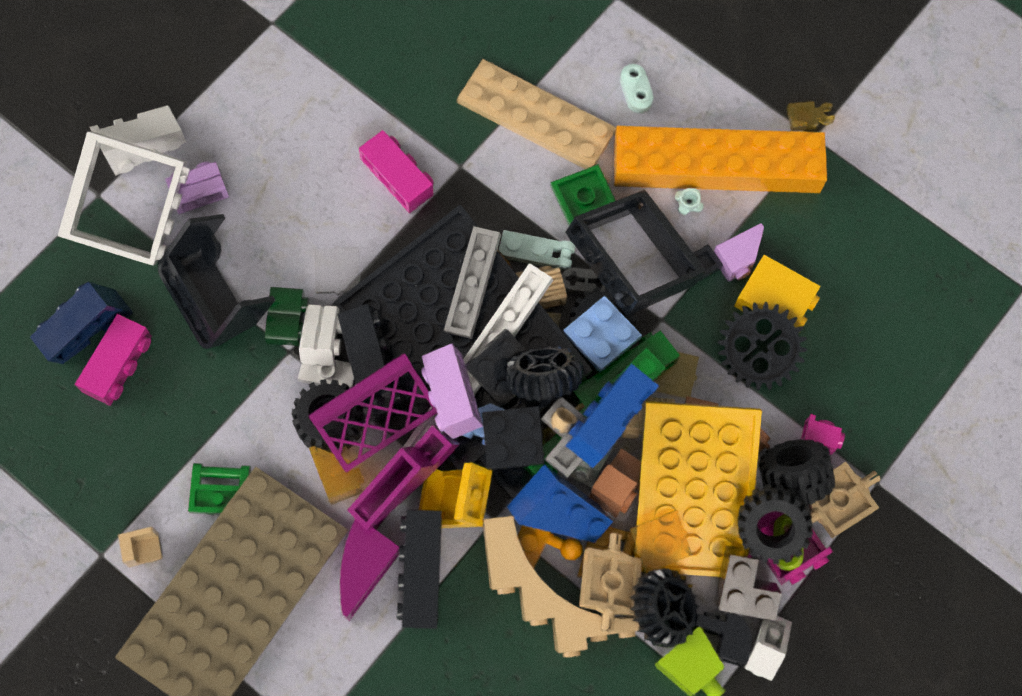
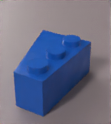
M545 464L507 506L520 525L593 543L613 523V520L597 502Z

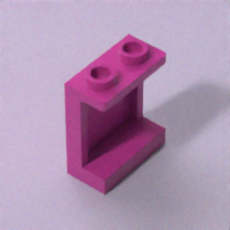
M769 512L760 518L757 527L764 534L773 536L776 519L785 513ZM814 530L812 538H809L810 544L808 548H804L803 561L796 569L792 571L782 570L777 564H773L772 559H768L767 565L781 586L788 581L791 585H794L806 577L804 571L811 566L817 570L829 562L827 556L833 550L831 547L825 548Z

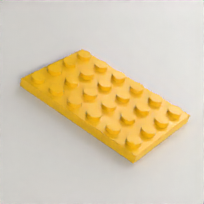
M645 401L634 557L642 559L641 572L669 568L674 571L678 570L679 574L719 577L726 545L744 548L742 539L739 537L738 516L740 505H744V498L747 495L751 497L753 490H755L761 409Z

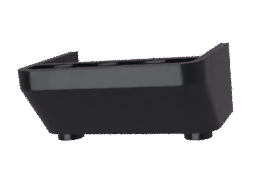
M224 214L188 219L158 264L161 280L198 343L204 349L217 347L255 326L275 302V298L269 296L254 300H243L238 303L216 267L215 263L221 254V245L214 234L225 220Z

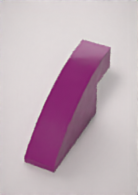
M432 425L415 446L400 448L347 511L365 530H369L413 493L458 447L459 443L446 432H441L437 425Z
M387 516L369 530H365L355 519L348 535L340 573L342 615L348 621L352 619L399 557L400 547L377 531Z

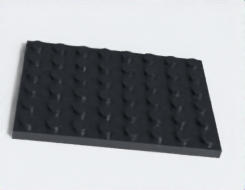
M461 204L333 303L334 306L339 308L340 313L366 304L379 310L384 323L381 326L382 334L387 337L390 344V351L387 352L390 362L405 354L428 391H431V388L422 374L421 368L424 367L422 356L453 344L460 351L464 359L519 279L497 251L472 339L444 331L473 226L478 227ZM538 302L516 334V340L525 349L524 352H527L529 348L537 349L539 346L545 348L549 345L553 348L561 346L562 349L568 348L571 352H576L577 357H580V362L582 363L583 380L593 370ZM408 371L398 378L397 388L407 392L413 391L414 379ZM417 385L416 393L423 395L422 391ZM480 387L475 394L478 408L490 403L498 406L487 392ZM403 394L404 399L410 405L411 395ZM516 395L502 409L510 410L539 406L540 412H542L559 398L538 402L535 399L527 401L526 398L520 399ZM415 396L412 410L415 414L423 415L429 410L431 405L426 398ZM462 435L454 438L459 445L448 458L457 470H463L464 463H477L479 458L486 454L485 445L481 444L483 439L473 435L472 439Z

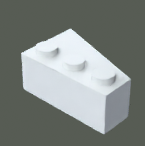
M169 106L137 114L138 119L123 122L122 118L114 120L113 126L99 129L98 125L90 127L91 131L159 153L175 150L186 142L183 132ZM100 145L115 175L127 173L143 162L152 161L151 159L108 145Z

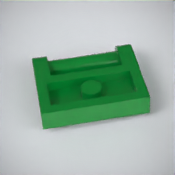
M194 463L188 512L191 514L220 515L250 475L251 466L242 465L241 468L203 466L202 463ZM203 477L240 479L239 486L201 484Z

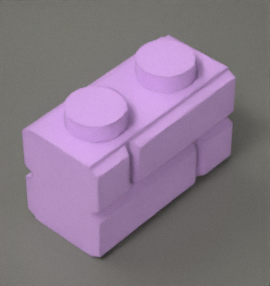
M202 162L195 169L189 171L186 183H181L178 192L182 194V199L177 212L181 214L229 197L216 162ZM174 173L171 174V177L165 178L168 188H170Z

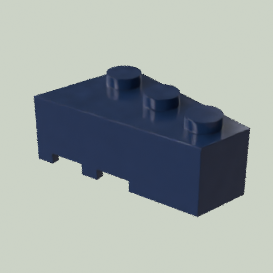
M88 281L79 286L75 294L67 302L60 304L56 312L48 320L40 323L30 338L48 361L64 364L91 344L88 339L102 329L106 333L117 314L121 316L124 314L128 318L133 314V311L115 289Z

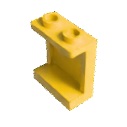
M763 255L740 293L734 307L743 311L742 306H747L753 310V303L756 302L758 308L763 309L764 303L768 302L769 310H773L775 305L778 304V313L782 314L788 309L789 313L786 318L790 320L797 317L798 319L793 325L794 327L804 326L808 320L804 317L807 309L813 311L820 297L816 294L821 286Z
M464 463L463 470L440 471L436 469L423 482L418 510L442 511V528L483 527L492 471L474 463Z

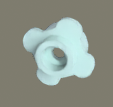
M688 188L675 194V200L679 203L678 212L680 214L687 215L688 212H701L704 205L700 202L701 196L698 189Z

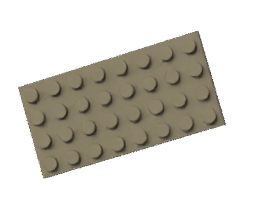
M255 466L115 658L169 696H233L348 533V529Z

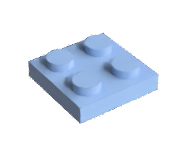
M605 296L563 330V334L600 373L639 341L642 336Z

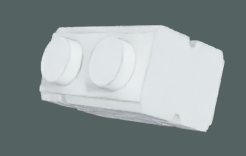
M308 305L306 307L299 346L302 364L316 365L317 363L323 366L334 365L335 355L340 356L341 339H338V334H342L337 315L340 311L337 306L322 307L321 305Z

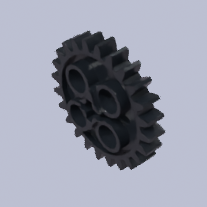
M754 302L752 311L742 306L744 314L740 316L738 313L733 312L736 320L734 322L725 321L730 327L729 330H720L726 336V340L718 341V344L725 346V349L718 352V355H726L727 357L721 364L722 366L730 364L731 369L727 374L731 375L736 372L738 374L736 382L738 383L743 378L746 379L747 388L752 382H756L757 390H760L762 383H766L767 388L771 390L773 381H776L781 387L782 377L790 381L792 380L789 374L790 370L799 373L800 370L795 363L805 362L799 356V352L807 351L806 348L800 346V343L807 340V337L798 336V333L804 328L803 326L794 327L793 324L798 319L797 317L790 320L786 318L789 313L788 309L782 314L778 313V304L775 305L773 310H769L768 302L764 303L763 309H759L756 302ZM761 319H768L772 324V330L767 335H762L756 330V324ZM778 329L782 330V333L768 344L767 348L769 351L767 353L760 351L748 362H743V358L757 347L756 340L765 341ZM741 336L747 337L751 342V347L746 352H740L735 347L736 339ZM778 340H786L789 343L790 350L786 355L781 356L775 353L774 344ZM762 357L768 361L769 366L765 372L758 373L753 369L752 364L756 358Z

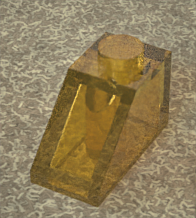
M315 446L309 448L331 505L362 493L360 484L365 482L359 467L345 472L334 454ZM344 459L347 464L351 462L347 459Z

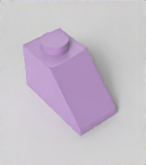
M762 223L715 247L714 253L723 264L721 272L728 282L735 278L742 280L751 273L764 230Z

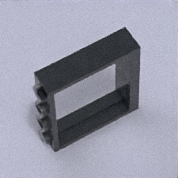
M646 190L575 216L565 232L626 316L695 286L707 271ZM632 214L679 278L638 295L592 233V229Z

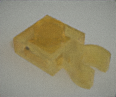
M814 101L788 104L787 113L791 131L816 129L818 122L823 125L832 124L835 116H826L824 112L831 111L832 104L824 103L819 108H815Z

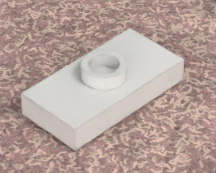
M334 360V365L323 366L317 363L316 365L301 364L298 375L299 382L308 384L314 382L315 385H320V380L326 379L327 384H331L333 379L338 380L339 385L347 384L349 388L354 385L351 365L348 362Z

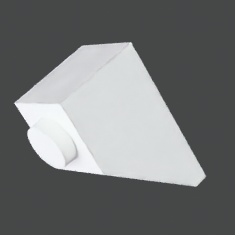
M777 616L776 621L762 618L753 639L745 669L752 671L757 676L765 677L772 681L786 655L792 622Z

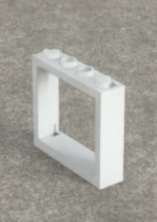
M94 131L87 132L58 236L154 266L167 250V246L163 245L166 235H170L173 230L175 220H172L171 216L173 209L178 210L181 203L182 194L178 192L181 183L185 184L190 171L189 168H186L188 161ZM101 144L175 167L151 252L76 230Z

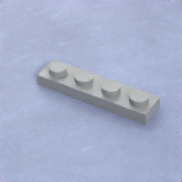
M473 226L444 331L446 333L472 339L501 238L500 232Z

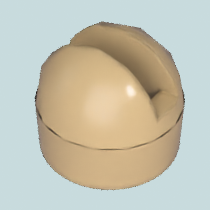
M557 408L551 419L552 428L559 429V433H567L577 422L576 416L566 408Z

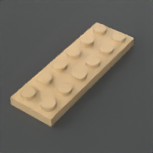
M484 59L457 98L458 104L584 169L597 164L616 132V127Z

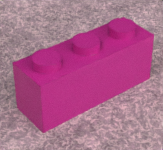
M382 130L358 148L360 160L410 214L434 195V182L427 172L424 171L422 173L416 167L417 163L409 153L405 155L400 149L401 146L397 139L392 135L389 137Z
M117 314L76 381L75 385L82 393L111 406L113 401L121 396L124 388L123 384L127 377L132 376L135 372L140 355L145 353L151 344L152 336L147 328Z

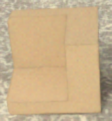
M153 527L118 534L122 562L128 567L158 561L163 558L159 533Z

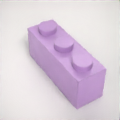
M449 344L422 356L424 367L421 370L425 381L429 383L431 388L428 396L432 405L437 409L438 415L435 416V421L439 430L446 432L454 439L483 427L467 369L464 367V359L460 351L453 344Z

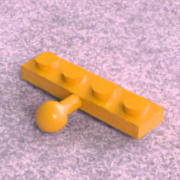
M522 525L517 535L524 554L533 569L546 544L559 549L561 555L566 560H576L582 554V545L575 538L564 540L553 535L552 532Z

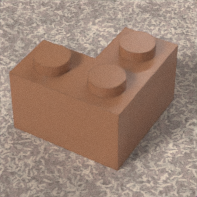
M621 448L611 464L606 466L593 485L589 497L615 518H617L620 512L626 514L637 495L634 491L636 489L639 490L641 461Z

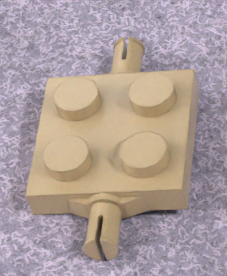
M847 462L833 469L835 488H832L831 494L825 495L826 498L809 505L812 523L818 521L822 524L833 539L876 511L879 507L869 491L870 486L880 481L879 475L870 480L878 474L876 471H872L861 479V477L853 472Z
M617 533L609 535V549L598 550L588 548L584 553L579 607L594 609L602 613L601 631L614 632L615 615L635 617V612L630 610L634 606V602L630 597L635 594L633 586L637 585L638 578H641L642 559L628 556L620 551L622 535H617Z

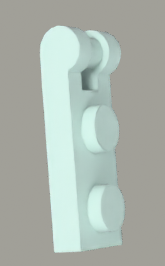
M503 230L499 247L500 255L506 260L530 263L531 265L541 267L552 266L553 269L559 267L561 271L571 268L572 261L570 257L575 251V245L571 241H556ZM553 252L561 253L560 257H552Z

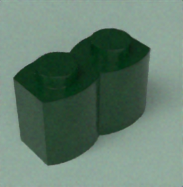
M271 287L269 296H273L275 302L268 309L265 326L266 343L300 346L304 324L302 323L303 313H306L309 297H305L303 289Z

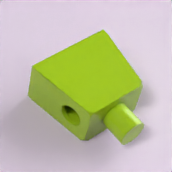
M700 626L693 631V635L687 636L686 643L678 644L655 664L657 669L689 696H693L700 689L707 696H721L726 691L715 678L724 669V665Z

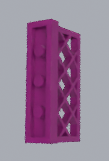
M402 354L308 416L344 471L348 472L435 415L437 409L432 405L428 396L429 391L411 365V362L405 354ZM409 371L414 379L413 391L407 392L396 389L398 378ZM394 381L393 388L385 387ZM417 385L422 391L423 395L416 393ZM380 389L392 391L389 408L372 405L374 395ZM395 392L411 395L408 412L392 409ZM371 396L369 404L362 403L363 400ZM415 396L426 398L432 409L423 415L412 413ZM356 405L368 407L365 423L349 420L351 408ZM372 408L388 411L385 427L368 424ZM347 411L345 419L337 418ZM391 412L407 415L405 427L400 430L388 428ZM411 416L419 417L409 424ZM333 420L344 422L341 439L329 437L323 426ZM348 423L364 427L361 443L344 440ZM367 427L383 430L381 443L376 446L364 444ZM387 432L394 433L386 439ZM332 441L340 442L339 450ZM343 443L360 446L358 457L349 464L345 462L341 455ZM363 447L370 448V450L362 454Z

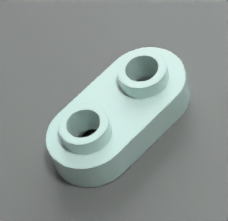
M637 64L625 66L621 72L620 83L627 105L635 113H645L651 108L653 102V93L643 67ZM630 74H637V77H632ZM638 95H642V96H644L645 98H644V99H639V98H637V96H638Z

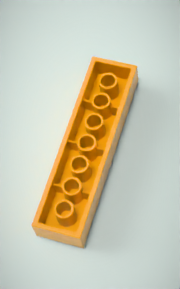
M641 126L616 127L614 138V187L820 193L827 181L825 132Z

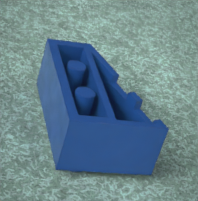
M631 364L613 384L608 381L598 393L601 397L598 403L593 401L583 413L587 417L584 422L578 420L568 434L572 438L566 444V447L593 468L608 453L625 431V427L633 416L637 415L642 409L641 405L656 391L659 385Z

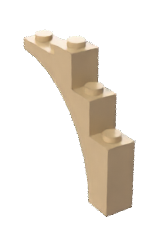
M513 516L483 519L490 589H497L498 594L515 592L514 587L519 586L523 620L530 621L531 626L548 624L547 619L551 618L555 651L563 653V657H574L581 655L580 650L588 649L587 637H590L591 642L608 640L607 635L618 633L619 638L636 636L639 624L633 621L635 617H615L614 632L601 631L603 615L591 613L572 605L548 587L539 578L524 554L517 537Z

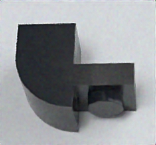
M703 612V615L698 614L695 621L696 626H700L704 633L719 637L716 654L721 662L741 668L746 666L752 645L751 632L746 622L739 615L731 612L725 615L724 621H721L720 616L714 613Z

